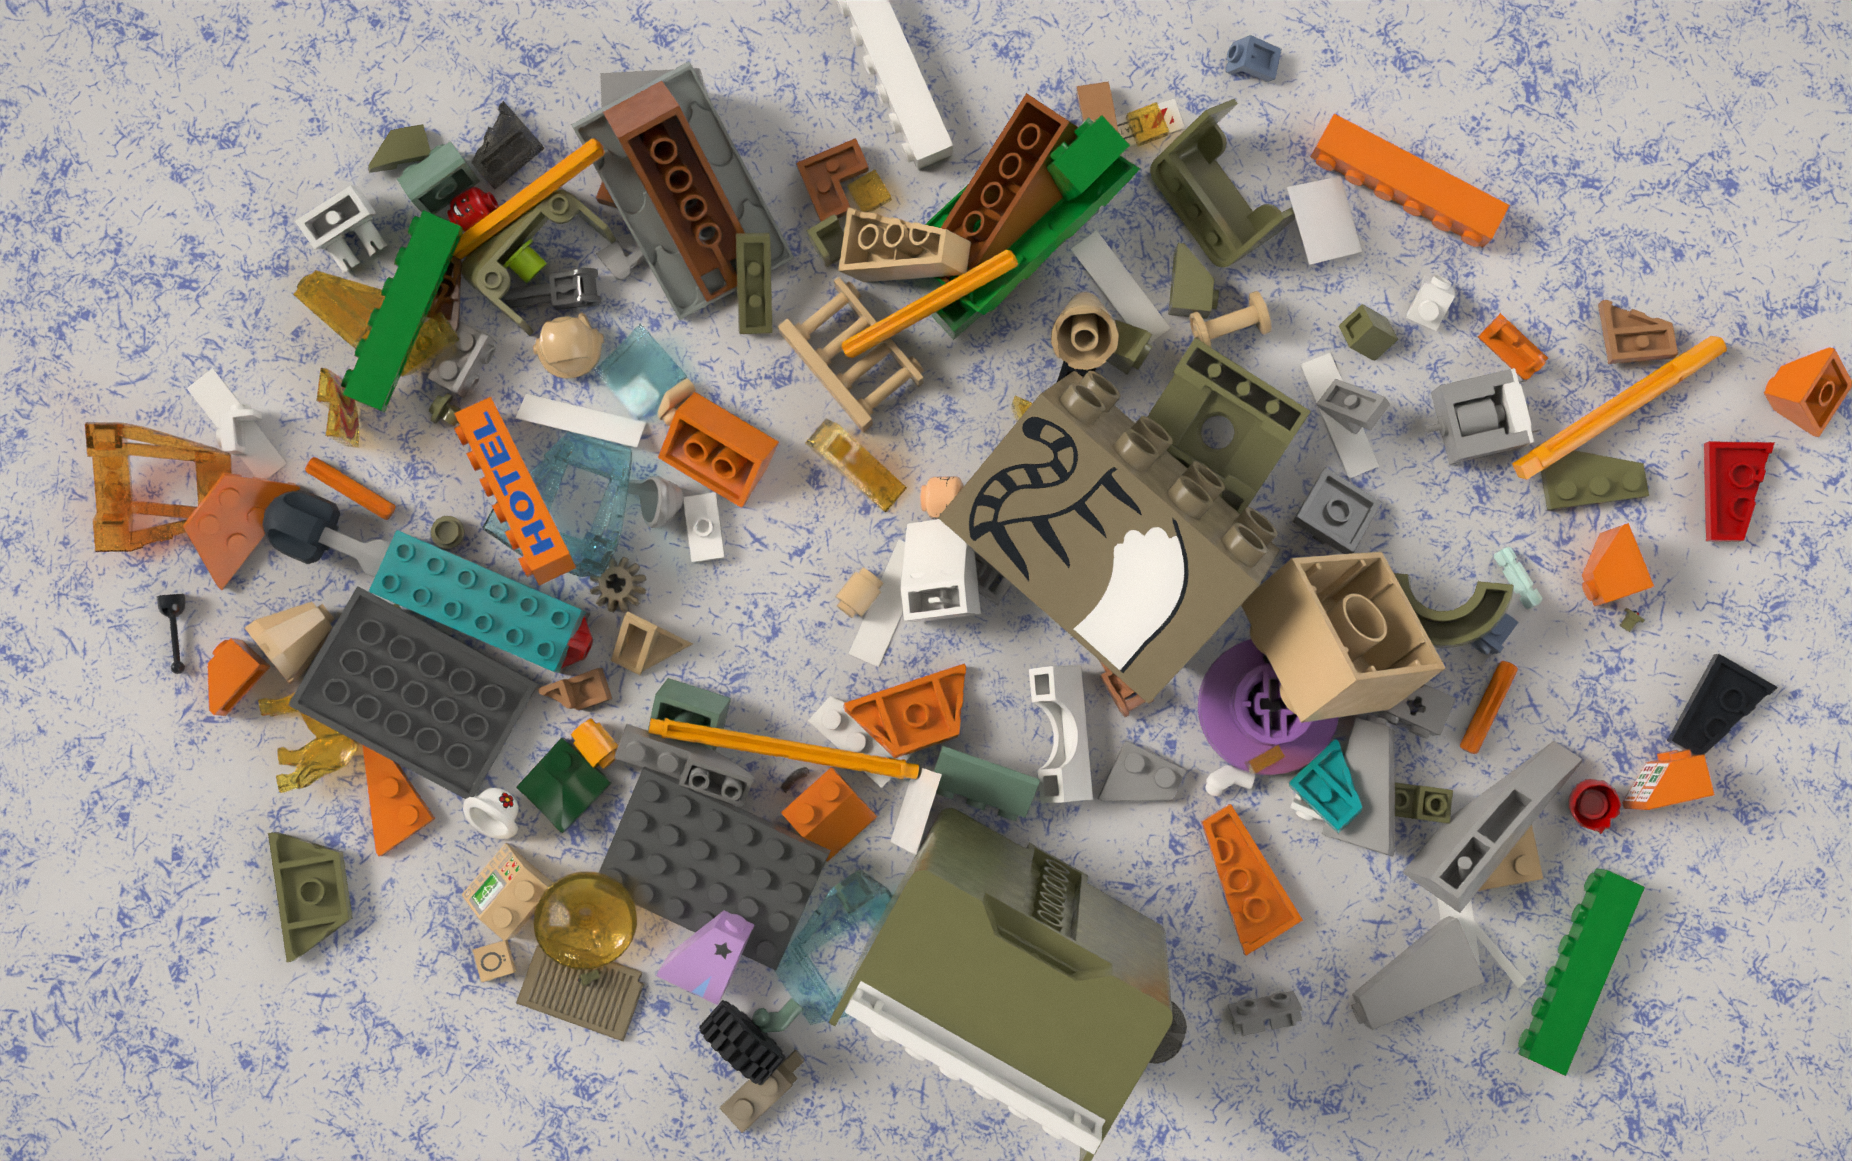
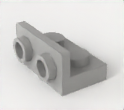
M459 321L457 332H452L427 378L465 398L468 392L471 393L476 388L480 378L478 373L483 364H488L493 358L496 350L494 347L496 341L490 335L484 332L481 333Z

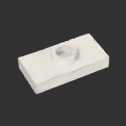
M717 493L683 497L691 562L698 563L725 559Z

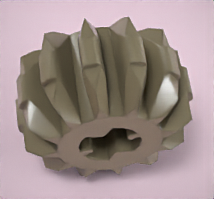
M609 557V568L607 569L599 563L596 567L602 573L601 576H590L591 581L599 583V586L590 589V593L592 595L601 594L596 601L598 606H603L608 602V611L614 613L619 603L621 611L625 613L629 611L627 601H630L635 606L640 604V601L634 595L635 593L645 595L647 590L637 586V584L647 579L643 574L635 575L640 569L637 563L628 567L629 559L622 557L619 565H617L615 558ZM617 577L625 581L626 584L625 587L621 586L623 589L621 592L611 588L612 583L616 584L613 580Z

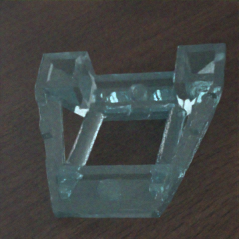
M568 431L544 455L545 459L529 473L537 487L551 471L541 496L549 512L568 465L610 479L590 532L587 531L583 540L559 532L576 566V569L567 573L578 577L604 574L619 545L623 529L631 473L632 450L607 440ZM492 509L482 527L483 530L513 550L505 534L506 531L511 529L508 522L500 523L494 509ZM607 522H608V526H607V530H606V534H605V538H604V537H602V535H603V533H604V530H605L606 525H607ZM520 548L513 550L519 555L524 556Z
M858 869L830 889L799 935L787 948L775 971L793 1000L803 1008L802 1013L810 1025L830 1020L843 991L837 996L833 994L808 955L863 917L871 929L874 930L893 896L887 887L861 869ZM842 903L847 913L813 935ZM844 1010L840 1018L847 1017L849 1015L845 1013Z

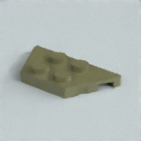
M271 832L268 833L286 962H292L353 919L345 862L342 851L283 833Z

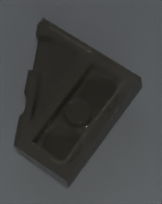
M504 101L497 109L500 114L493 128L488 127L483 138V145L477 150L471 162L494 190L545 149Z

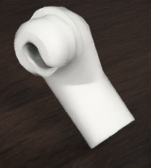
M1225 765L1209 774L1206 779L1205 789L1212 796H1220L1224 789L1233 784L1251 789L1255 780V774Z

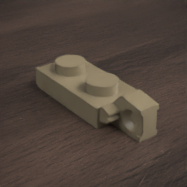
M795 1049L763 1085L755 1084L749 1079L720 1106V1110L743 1133L793 1086V1083L798 1079L793 1072L805 1059Z

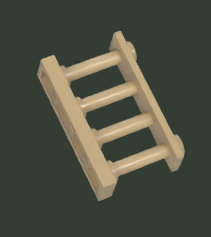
M838 277L834 280L835 289L839 292L837 296L802 324L798 322L796 325H793L787 318L778 326L782 337L859 429L865 432L873 425L872 418L870 417L874 413L872 409L910 378L920 387L923 384L921 373L924 372V369L913 356L907 358L894 341L888 338L844 374L839 373L835 375L828 365L832 363L830 359L843 350L842 342L877 323L858 300L861 294L850 281L845 284ZM846 304H849L860 319L823 349L819 347L814 350L807 342L811 338L810 334ZM890 353L902 368L865 399L860 398L856 400L849 392L853 388L851 384Z

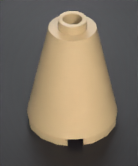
M1081 292L1074 295L1052 327L1051 344L1055 355L1074 369L1089 370L1102 366L1115 353L1118 346L1119 333L1114 319L1098 297L1090 292Z

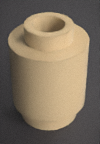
M863 567L859 573L854 572L835 596L840 601L837 607L851 618L855 614L862 617L881 593L879 589L884 583Z

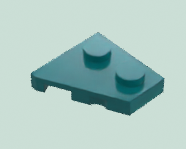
M1336 739L1289 782V787L1336 833L1342 831L1362 812V804L1355 790L1340 743Z

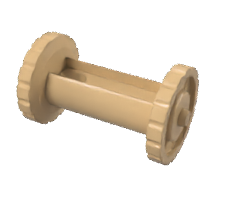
M1258 291L1249 293V307L1206 322H1204L1198 312L1189 315L1194 338H1197L1209 347H1211V339L1256 324L1263 335L1271 332L1270 315L1266 303Z

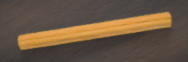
M596 138L590 139L464 232L453 256L462 260L605 154L603 145Z
M1011 250L999 253L843 341L841 346L845 355L848 358L858 356L1017 267L1018 262L1014 253Z

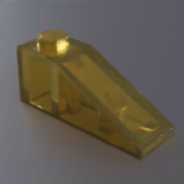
M827 418L805 442L829 466L885 513L907 489L903 483L845 429Z

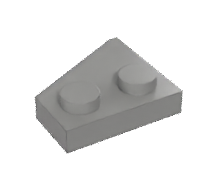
M1124 741L1097 799L1101 801L1173 800L1186 769L1128 741Z

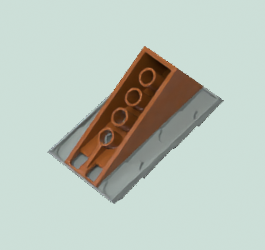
M689 61L571 124L582 145L592 138H596L603 145L605 154L595 161L593 165L679 320L737 290L736 234H770L771 271L794 259L791 250Z

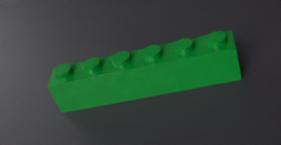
M425 210L422 211L420 217L414 216L408 229V235H411L407 248L402 246L399 249L394 265L398 266L393 278L388 277L382 288L381 295L385 297L380 309L375 307L368 321V326L372 327L367 339L361 338L355 350L354 356L358 358L353 370L348 369L343 377L341 387L345 388L344 396L385 413L463 234L461 226Z
M1596 868L1595 872H1592L1587 877L1584 884V891L1586 893L1581 904H1577L1571 915L1572 927L1569 934L1564 935L1559 943L1558 953L1560 955L1556 965L1551 966L1545 977V984L1547 986L1542 998H1537L1532 1007L1531 1014L1534 1016L1529 1029L1526 1028L1519 1038V1055L1564 1076L1567 1075L1645 889L1644 886L1605 869Z

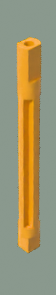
M1709 336L1512 463L1517 476L1528 480L1683 381L1698 369L1725 353L1727 347L1721 337Z

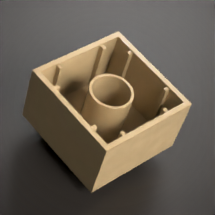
M1382 552L1291 558L1257 587L1241 604L1251 624L1250 637L1254 645L1267 655L1281 683V698L1287 708L1298 716L1301 723L1389 710L1446 669Z

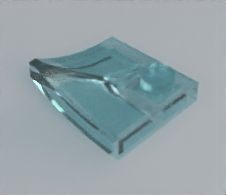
M641 323L594 369L598 376L638 420L663 399L666 391L688 378Z

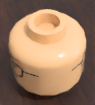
M956 476L930 478L927 485H922L921 487L922 511H927L931 519H938L964 487L961 479Z

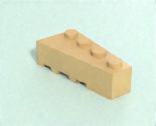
M848 207L838 271L862 282L962 275L967 272L971 242L947 229L916 222H906L902 219L888 218L876 213H866Z

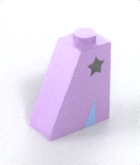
M725 910L670 952L656 976L718 1005L731 981L754 924L746 921L740 915L731 914Z

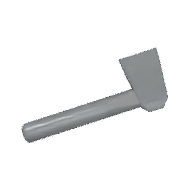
M618 240L596 253L617 280L626 279L631 275L633 268L646 261L640 249L626 257Z

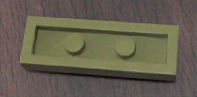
M736 234L739 334L772 333L770 234Z

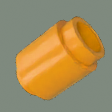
M590 718L571 733L575 740L573 744L593 768L600 765L602 769H605L616 760L614 757L618 744L600 722L595 723Z

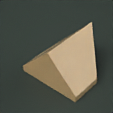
M627 611L611 661L641 675L646 669L693 645V643Z

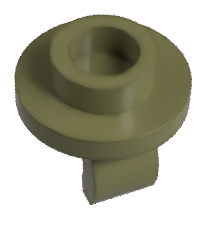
M447 393L444 397L438 395L429 408V412L433 414L431 417L432 422L436 424L442 418L453 426L456 423L459 424L454 413L462 409L450 404L453 395Z

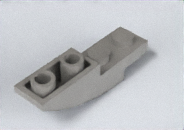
M626 724L615 753V759L677 778L681 786L743 807L754 781V776L744 768L698 742L694 743L670 738L664 739L661 738V735L650 734L647 730Z

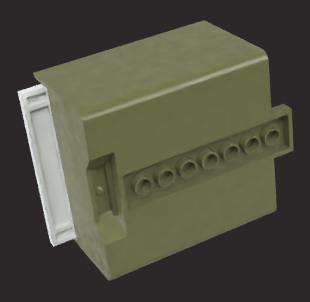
M945 808L935 819L871 933L829 1023L836 1026L845 1010V1013L871 1027L872 1033L880 1039L896 1041L903 1045L905 1051L915 1059L921 1061L927 1059L940 1066L939 1070L945 1076L953 1080L961 1078L973 1085L974 1090L980 1096L989 1100L996 1098L1008 1105L1009 1111L1015 1116L1024 1120L1031 1118L1041 1124L1043 1130L1056 1139H1063L1064 1137L1080 1146L1079 1161H1091L1172 1024L1173 1016L1166 932L1159 923L1088 884L1087 874L1029 842L1028 846L1024 848L957 809Z

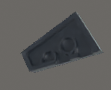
M1714 654L1667 741L1682 750L1690 749L1691 755H1705L1731 731L1730 729L1740 719L1750 714L1763 698L1773 693L1778 687L1721 654Z

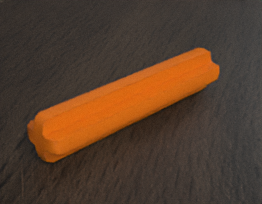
M316 457L311 458L305 467V471L384 520H388L396 509V506Z
M1501 661L1498 664L1460 743V748L1471 754L1479 752L1518 671L1514 664L1507 661Z

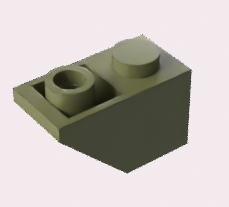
M1115 320L1119 333L1118 346L1115 353L1106 361L1128 375L1133 367L1139 370L1152 349L1148 342L1153 334L1147 330Z

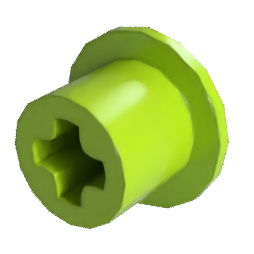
M532 239L520 247L503 265L505 269L510 267L526 284L547 264L530 247L534 242Z

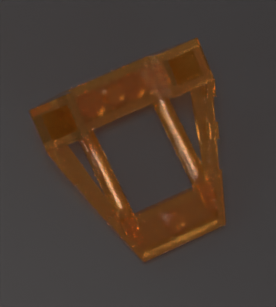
M85 422L87 457H92L97 510L93 519L95 552H131L141 549L144 545L173 539V536L186 533L183 525L198 507L134 501L130 456L194 461L196 464L199 505L224 472L232 474L231 454L212 446L144 426L123 422ZM127 439L141 441L150 444L128 442ZM133 514L186 518V520L133 531Z

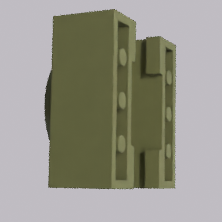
M1194 338L1174 369L1173 378L1147 417L1158 423L1170 435L1173 443L1167 451L1180 463L1188 468L1194 461L1200 462L1211 469L1222 480L1225 490L1219 497L1241 514L1249 506L1311 411L1197 338ZM1214 416L1227 418L1234 428L1232 441L1221 449L1209 447L1203 441L1201 435L1203 424Z

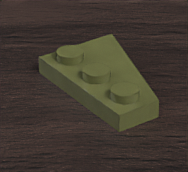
M1574 450L1541 471L1547 511L1649 496L1644 463Z

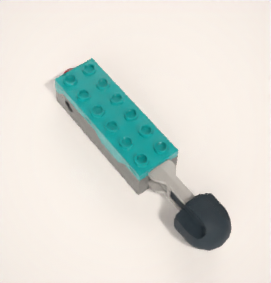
M300 490L286 492L274 498L265 509L263 528L266 537L275 549L305 564L319 561L325 550L328 551L330 547L358 559L365 574L375 577L368 592L556 673L564 674L568 666L585 660L590 652L594 640L587 623L590 613L398 530H396L391 543L381 539L363 543L338 532L339 526H337L340 511L336 503L313 493Z

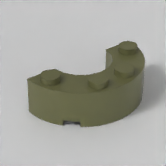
M1394 573L1429 639L1436 648L1464 646L1487 635L1506 614L1514 590L1513 584L1478 581L1474 594L1464 605L1454 610L1436 611L1426 608L1416 600L1411 590V579L1408 574Z

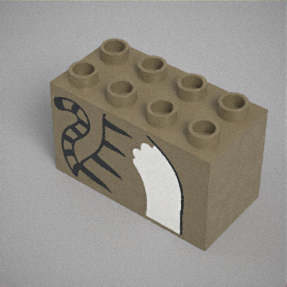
M1091 370L1084 377L1073 371L1036 398L938 519L1149 704L1261 584L1280 551L1272 543L1278 532L1273 524L1257 510L1246 507L1239 514L1219 497L1225 490V485L1207 466L1194 461L1186 468L1167 451L1173 443L1172 438L1158 423L1146 416H1141L1135 423L1118 409L1115 403L1120 399L1121 395L1116 387L1105 377Z

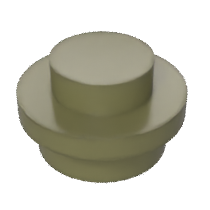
M442 516L433 523L431 538L437 546L444 549H452L463 541L465 535L464 526L457 518Z

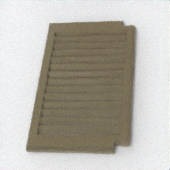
M545 938L543 947L540 945L536 946L516 1004L624 1042L644 983L639 981L642 971ZM598 970L600 978L591 981L590 984L582 987L580 981H577L579 979L577 975Z

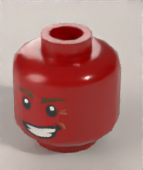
M472 187L455 196L450 201V209L447 211L450 222L461 226L464 233L496 210L499 205L491 192L485 193L480 188Z

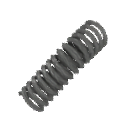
M807 767L797 769L786 778L780 788L787 793L786 791L793 786L794 782L800 778L807 777L809 769Z

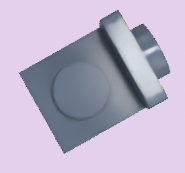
M1252 35L1239 39L1232 43L1227 52L1228 63L1226 73L1233 75L1243 71L1266 82L1275 80L1282 49Z
M1506 613L1492 631L1470 644L1485 655H1488V653L1491 655L1501 653L1504 649L1502 644L1519 622Z

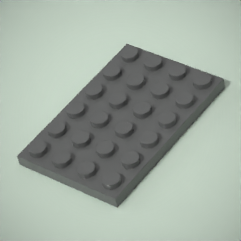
M357 586L288 706L467 799L476 795L538 683Z
M643 767L594 885L695 933L724 910L731 914L740 915L746 921L754 924L742 955L776 971L831 850L733 804L681 786L677 778Z

